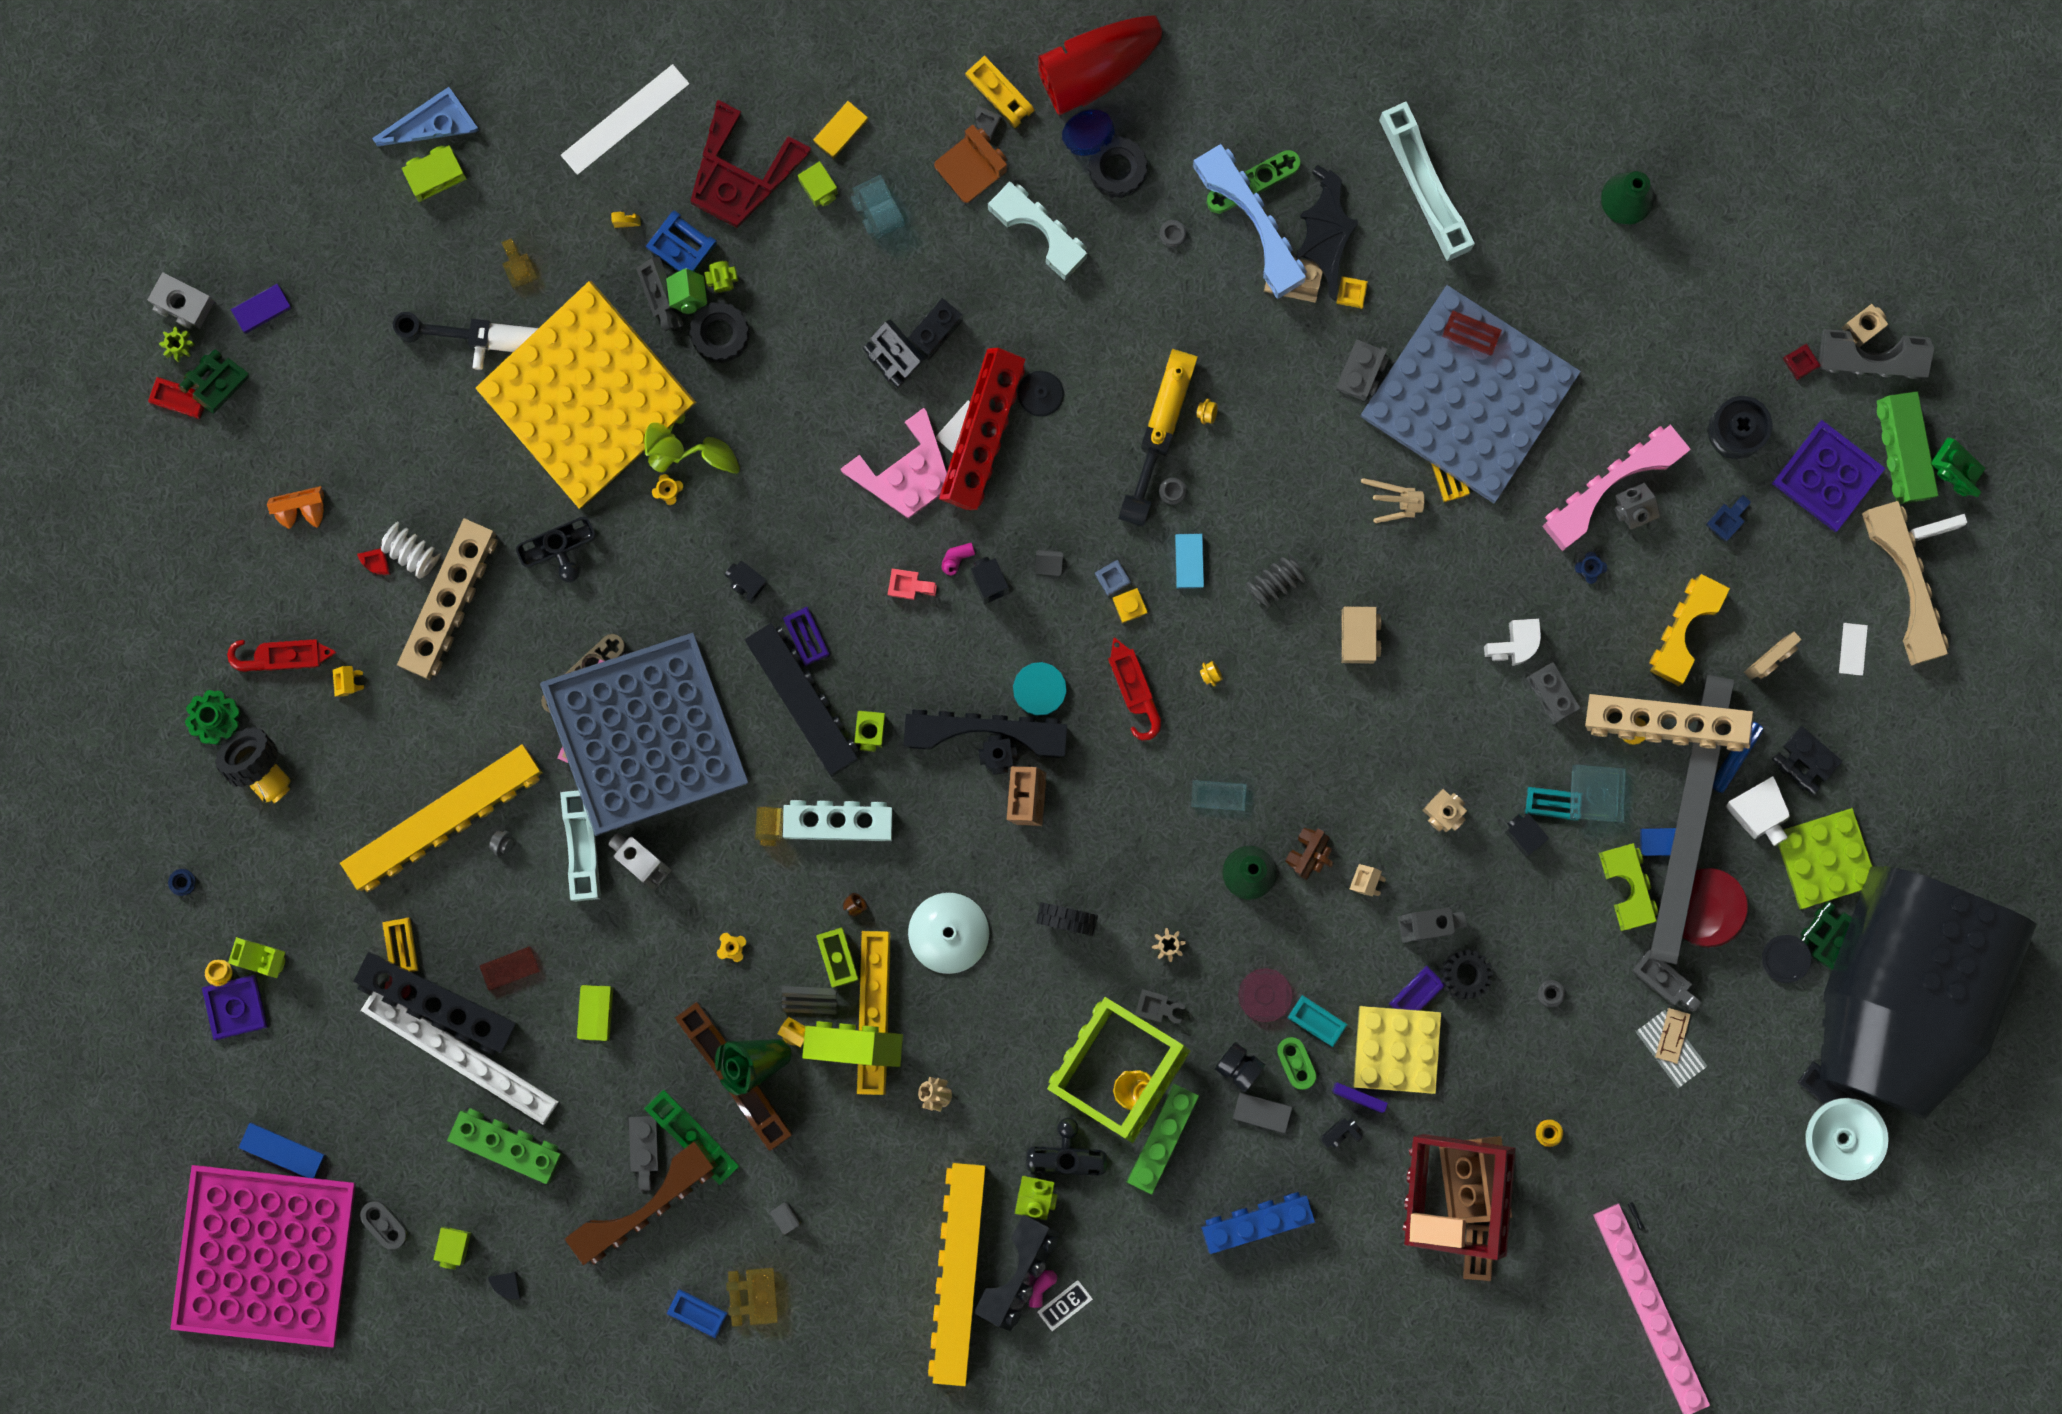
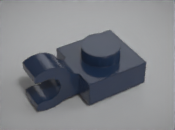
M1742 495L1731 508L1723 504L1705 525L1727 542L1745 522L1739 515L1751 501Z

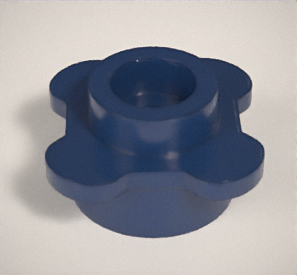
M1588 552L1585 555V559L1575 565V571L1581 573L1586 578L1587 583L1593 584L1601 573L1607 571V565L1596 557L1594 552ZM1592 565L1593 570H1589L1588 567Z

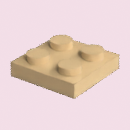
M1792 632L1781 639L1744 673L1750 680L1759 677L1761 680L1763 677L1768 676L1778 667L1775 663L1777 660L1782 662L1798 650L1796 644L1802 639L1795 632Z

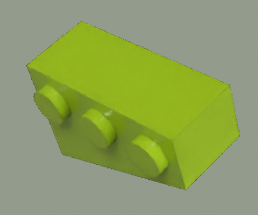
M816 1021V1026H805L803 1059L900 1067L903 1034L879 1032V1027L863 1026L862 1030H855L856 1025L839 1023V1028H832V1022Z

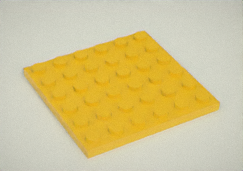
M588 281L476 387L477 391L579 509L590 502L645 451L644 438L649 424L653 422L660 423L669 429L697 403L592 281Z

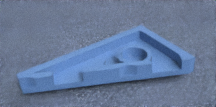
M448 87L372 139L377 146L475 133L479 129L450 87Z

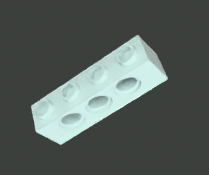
M790 800V805H784L783 838L892 841L893 809L892 807H887V802H871V807H860V802L845 801L844 806H833V801H817V806L806 805V801ZM808 813L818 815L819 820L814 827H807L804 824V817ZM836 813H841L846 818L845 824L840 828L833 827L830 822L831 817ZM869 814L872 817L873 822L870 827L861 828L858 826L857 820L860 815Z

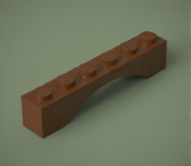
M696 1002L676 1016L675 1019L720 1080L724 1079L721 1070L716 1071L715 1055L717 1049L727 1041L702 1005ZM756 1086L746 1094L734 1095L730 1093L769 1151H772L793 1136L791 1130L759 1086Z
M698 1139L672 1158L670 1169L663 1185L644 1207L633 1214L618 1219L590 1220L564 1240L582 1265L590 1261L595 1265L607 1256L604 1251L611 1245L616 1249L628 1240L626 1237L627 1233L633 1229L636 1233L650 1224L647 1219L654 1213L659 1217L670 1209L671 1205L669 1202L674 1198L678 1197L679 1200H682L693 1191L690 1186L698 1180L703 1184L715 1174L712 1170L718 1164Z

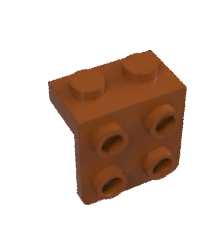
M974 125L965 130L964 139L934 163L937 172L964 203L972 201L1007 172L1006 156L999 148L994 150L988 143L990 138L982 128L977 130Z

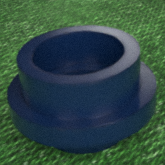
M178 869L170 875L168 885L174 894L186 896L195 889L196 878L189 870ZM184 877L187 880V885L181 888L178 885V881Z

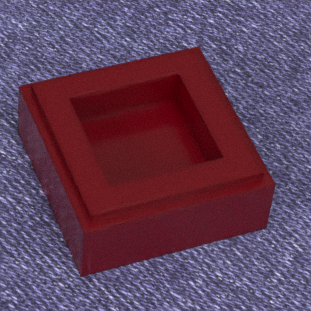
M1807 343L1782 358L1796 381L1821 366Z

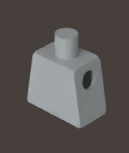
M617 833L609 842V846L616 851L614 858L654 891L672 871L632 836L626 839L623 835Z

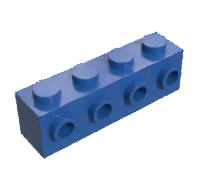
M1299 1192L1283 1196L1285 1201L1274 1204L1273 1200L1257 1204V1210L1248 1212L1247 1208L1231 1212L1232 1217L1222 1220L1221 1216L1205 1220L1206 1225L1201 1226L1209 1254L1314 1223L1307 1196H1300Z

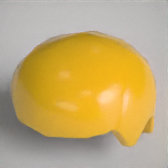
M1141 1070L1124 1071L1115 1080L1113 1088L1115 1101L1123 1108L1132 1110L1152 1076Z

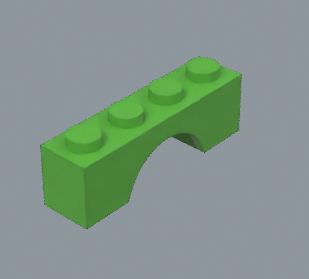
M1176 1084L1172 1085L1152 1131L1126 1181L1127 1183L1152 1195L1199 1095Z

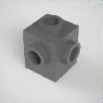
M1645 483L1615 495L1618 505L1615 507L1616 515L1619 521H1625L1630 529L1642 526L1660 517L1656 497Z

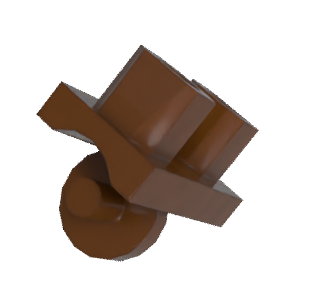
M1303 828L1298 841L1307 846L1305 852L1302 855L1292 850L1285 862L1300 877L1306 880L1312 870L1320 873L1324 865L1332 868L1334 862L1328 859L1332 849L1326 846L1330 837L1318 828L1316 831Z

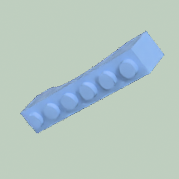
M1220 144L1195 159L1193 168L1207 189L1220 193L1234 201L1253 221L1264 249L1265 266L1263 278L1275 297L1279 299L1305 282L1306 277L1304 274L1307 271L1299 259L1295 261L1290 252L1293 250L1285 237L1281 239L1277 233L1278 225L1271 215L1267 216L1263 211L1264 203L1257 193L1253 194L1249 189L1250 181L1243 171L1239 172L1235 167L1236 159L1229 149L1225 150Z

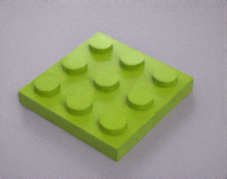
M1853 808L1783 830L1788 838L1779 843L1778 846L1799 909L1863 889L1872 865Z

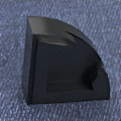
M516 1272L488 1277L491 1287L500 1296L512 1300L521 1299Z

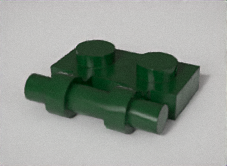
M216 349L209 355H204L200 359V364L193 371H188L183 377L184 380L178 385L179 389L184 393H187L192 387L197 388L193 393V399L213 414L249 378V373L230 358H227L222 364L218 363L217 361L222 355ZM208 371H212L213 373L204 381L202 377Z
M1827 901L1822 909L1818 908L1815 912V918L1809 927L1804 928L1800 933V939L1807 946L1810 943L1815 945L1817 948L1811 956L1832 971L1852 917L1842 912L1836 920L1831 916L1836 907ZM1825 923L1831 928L1822 939L1816 934Z

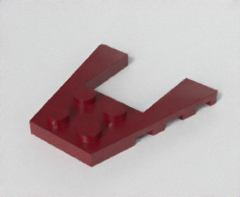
M717 100L690 202L697 208L738 228L810 154L811 148L787 136L763 180L718 157L737 124L741 111Z

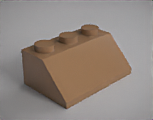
M1501 1136L1468 1139V1141L1503 1146ZM1439 1147L1448 1217L1466 1219V1223L1490 1222L1495 1155Z

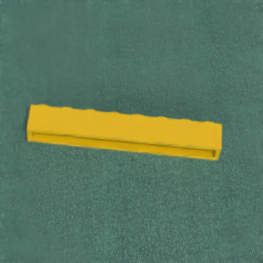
M522 744L349 856L340 864L358 891L365 889L366 892H369L381 884L379 880L387 874L389 877H393L403 870L401 865L411 860L413 863L426 855L424 850L434 845L437 848L449 840L447 835L455 830L460 833L472 825L470 820L478 815L480 818H483L493 812V805L501 800L503 803H506L517 796L516 790L523 786L527 789L540 780L538 776L543 773L526 746Z
M953 1163L952 1168H947L945 1184H950L951 1186L950 1195H944L943 1211L948 1212L947 1223L942 1222L940 1239H946L945 1250H939L938 1266L943 1267L942 1278L937 1277L935 1294H941L940 1305H934L933 1321L938 1322L937 1333L932 1332L930 1348L936 1349L935 1360H929L928 1376L933 1377L934 1384L966 1386L985 1165Z

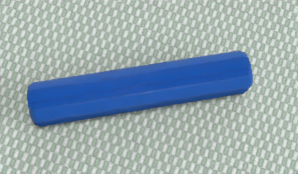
M1753 722L1750 748H1744L1743 751L1730 752L1715 775L1712 789L1719 793L1725 791L1764 731L1761 725Z

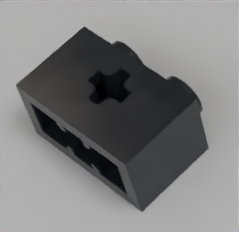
M941 298L909 335L908 339L929 361L963 322V314L945 299Z
M985 557L974 563L975 566L971 568V576L984 605L1009 594V587L996 558L990 560L989 557Z

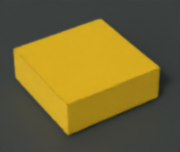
M1342 276L1336 304L1362 309L1368 281Z

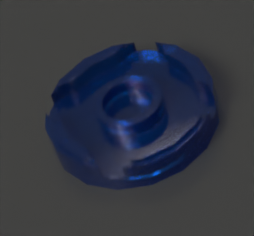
M1091 109L1082 111L1065 124L1062 131V140L1067 149L1075 155L1088 156L1101 151L1100 147L1104 144L1107 146L1111 142L1115 134L1114 124L1109 115L1101 110Z

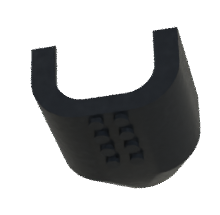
M1890 866L1870 867L1824 991L1823 1002L1826 1003L1825 1019L1822 1022V1027H1824V1044L1821 1047L1820 1079L1918 1118L1926 1119L1990 1053L2037 924L2011 909L1936 879Z

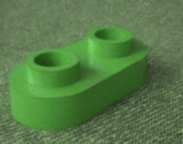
M1293 1037L1283 1039L1277 1047V1055L1290 1084L1297 1089L1311 1087L1315 1082L1316 1073L1303 1043ZM1288 1046L1295 1048L1296 1052L1293 1056L1286 1054L1285 1050ZM1301 1070L1307 1075L1304 1081L1297 1079V1073Z

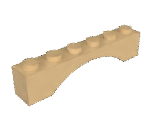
M1896 501L1865 511L1862 515L1870 539L1880 545L1894 559L1907 583L1910 596V617L1903 642L1911 666L1948 654L1946 650L1949 648L1948 640L1944 633L1941 634L1938 625L1940 623V616L1937 609L1932 607L1930 600L1932 598V591L1929 584L1924 582L1922 576L1924 572L1923 563L1920 557H1916L1913 548L1916 546L1915 538L1912 532H1908L1905 523L1907 522V514L1904 507H1900L1899 502Z

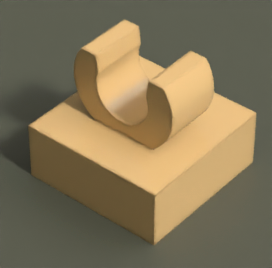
M1359 864L1349 889L1372 897L1373 895L1379 896L1381 892L1375 890L1378 881L1385 882L1386 879L1381 876L1382 871Z

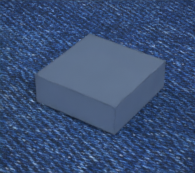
M1118 560L1094 573L1107 596L1131 584Z

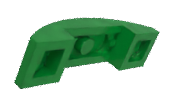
M664 1089L644 1108L684 1149L698 1139L702 1142L718 1164L712 1170L715 1174L712 1178L719 1185L739 1167L716 1140Z

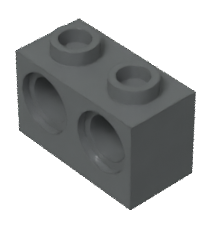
M1554 662L1526 678L1552 724L1559 722L1580 709Z

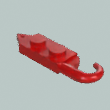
M1113 638L1111 657L1108 658L1127 709L1134 714L1147 713L1151 722V729L1147 733H1140L1135 727H1131L1130 730L1140 740H1151L1160 732L1161 718L1134 650L1129 649L1119 640ZM1118 643L1119 647H1115L1114 644Z
M317 639L269 642L260 644L256 648L254 660L240 661L236 658L235 651L239 646L245 644V640H239L230 646L227 657L230 665L238 671H270L320 667V664L336 654V651L320 644Z

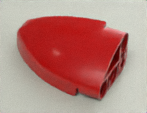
M1157 16L1136 17L1105 25L1066 40L1064 42L1066 54L1060 46L1038 56V73L1057 114L1062 115L1081 105L1083 107L1087 106L1130 76L1150 56L1162 39L1163 30Z

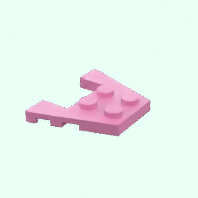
M925 408L905 421L906 426L920 445L880 475L875 476L860 455L840 469L844 475L857 482L908 519L940 496L947 475Z

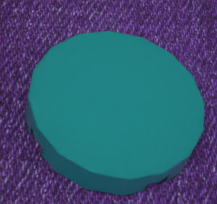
M1043 662L1031 663L1022 668L1016 675L1013 684L1014 698L1018 706L1028 714L1034 716L1049 715L1056 711L1063 703L1066 695V683L1061 672L1053 665Z

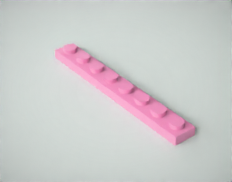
M1615 1204L1593 1214L1682 1413L1693 1414L1710 1406L1620 1205Z

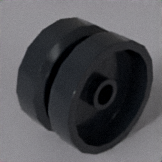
M1743 395L1730 398L1715 410L1709 419L1707 432L1710 443L1718 453L1726 458L1738 460L1750 457L1766 444L1771 436L1773 423L1770 412L1762 402L1756 398ZM1738 425L1742 427V431L1737 429Z

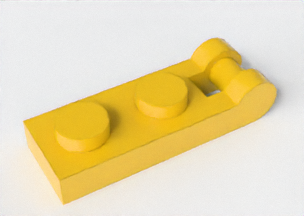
M985 55L965 73V76L993 104L1013 128L1021 124L1020 120L1025 115L1029 116L1035 111L1033 106ZM1015 101L1019 108L1012 112L1009 106Z

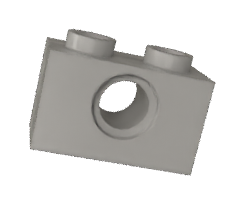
M163 272L148 298V301L154 306L153 311L164 317H167L168 314L177 317L176 322L188 329H191L192 326L200 329L215 302L205 293ZM185 298V305L180 309H175L174 304L176 300Z

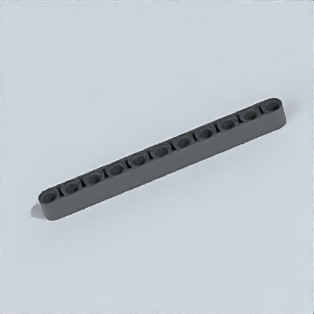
M1707 674L1701 706L1729 709L1734 680ZM1700 721L1697 722L1696 732H1700L1704 727V724ZM1725 724L1717 727L1716 732L1719 735H1723ZM1693 742L1649 959L1677 964L1721 745H1716V748L1711 749L1700 747V743Z

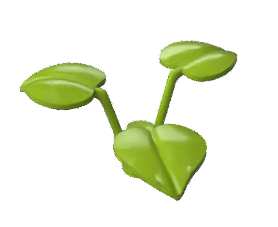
M685 414L675 423L682 424L685 421ZM653 422L646 429L644 438L645 455L650 456L648 462L658 472H665L673 462L679 463L681 459L701 450L703 459L710 465L727 472L739 473L740 468L733 451L726 443L717 438L706 437L703 440V444H698L684 452L682 443L675 438L674 434H671L674 424L668 429L660 423Z

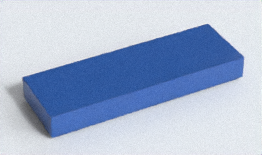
M249 1123L238 1147L307 1178H316L325 1157L323 1153L254 1123Z

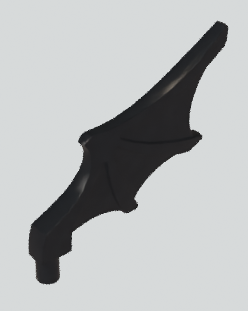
M1317 164L1312 174L1322 180L1320 186L1323 187V191L1315 205L1303 211L1300 215V218L1306 221L1307 234L1301 248L1297 250L1296 260L1305 258L1318 265L1327 279L1329 297L1337 301L1338 272L1341 255L1349 236L1357 227L1358 221L1346 216L1340 205L1342 179L1333 171H1327Z

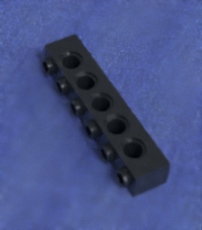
M372 952L367 953L353 981L359 984L358 990L371 996L373 992H376L383 996L381 1001L395 1008L399 1003L408 1008L406 1013L420 1020L422 1016L432 1019V1026L446 1031L448 1027L457 1032L455 1037L467 1043H470L473 1039L481 1043L480 1049L492 1055H495L496 1051L503 1052L517 1024ZM383 973H387L392 977V985L388 989H383L378 984V978ZM407 985H412L417 990V996L412 1001L406 1000L402 995L403 988ZM431 997L439 998L442 1003V1007L437 1013H433L427 1008V1001ZM455 1009H462L466 1013V1020L463 1024L458 1025L452 1021L451 1015ZM479 1021H486L490 1024L491 1031L487 1036H480L476 1032V1025Z

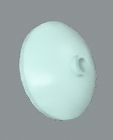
M941 893L926 899L913 913L908 929L909 943L916 958L927 968L944 974L959 973L976 964L984 954L989 940V926L984 912L973 900L961 894ZM947 927L952 928L954 931L953 936L950 938L943 935V931Z
M1840 1098L1827 1102L1813 1114L1806 1130V1147L1813 1163L1826 1175L1840 1180H1856L1871 1174L1882 1163L1888 1148V1132L1884 1120L1872 1106L1857 1099ZM1845 1133L1847 1136L1845 1143L1839 1142V1135Z

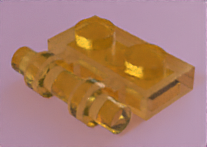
M774 1267L746 1270L747 1281H739L738 1270L728 1271L726 1291H729L730 1296L728 1316H731L732 1326H742V1315L745 1314L750 1315V1325L778 1323ZM748 1289L749 1305L741 1306L740 1290Z

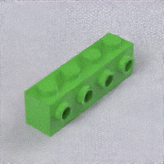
M1918 392L1889 395L1877 400V415L1881 421L1882 441L1886 447L1887 467L1891 472L1893 482L1892 493L1899 504H1906L1937 497L1938 492L1933 466L1931 465L1932 461Z
M469 1108L468 1112H459L447 1139L448 1142L542 1183L550 1184L563 1153L557 1151L559 1146L545 1140L542 1144L532 1140L534 1135L520 1129L518 1133L508 1130L509 1124L494 1119L493 1122H489L483 1119L484 1113Z

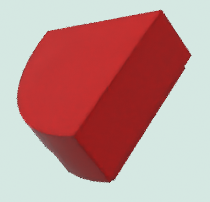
M381 548L357 554L361 564L370 572L377 573L378 575H390L386 553L382 552Z

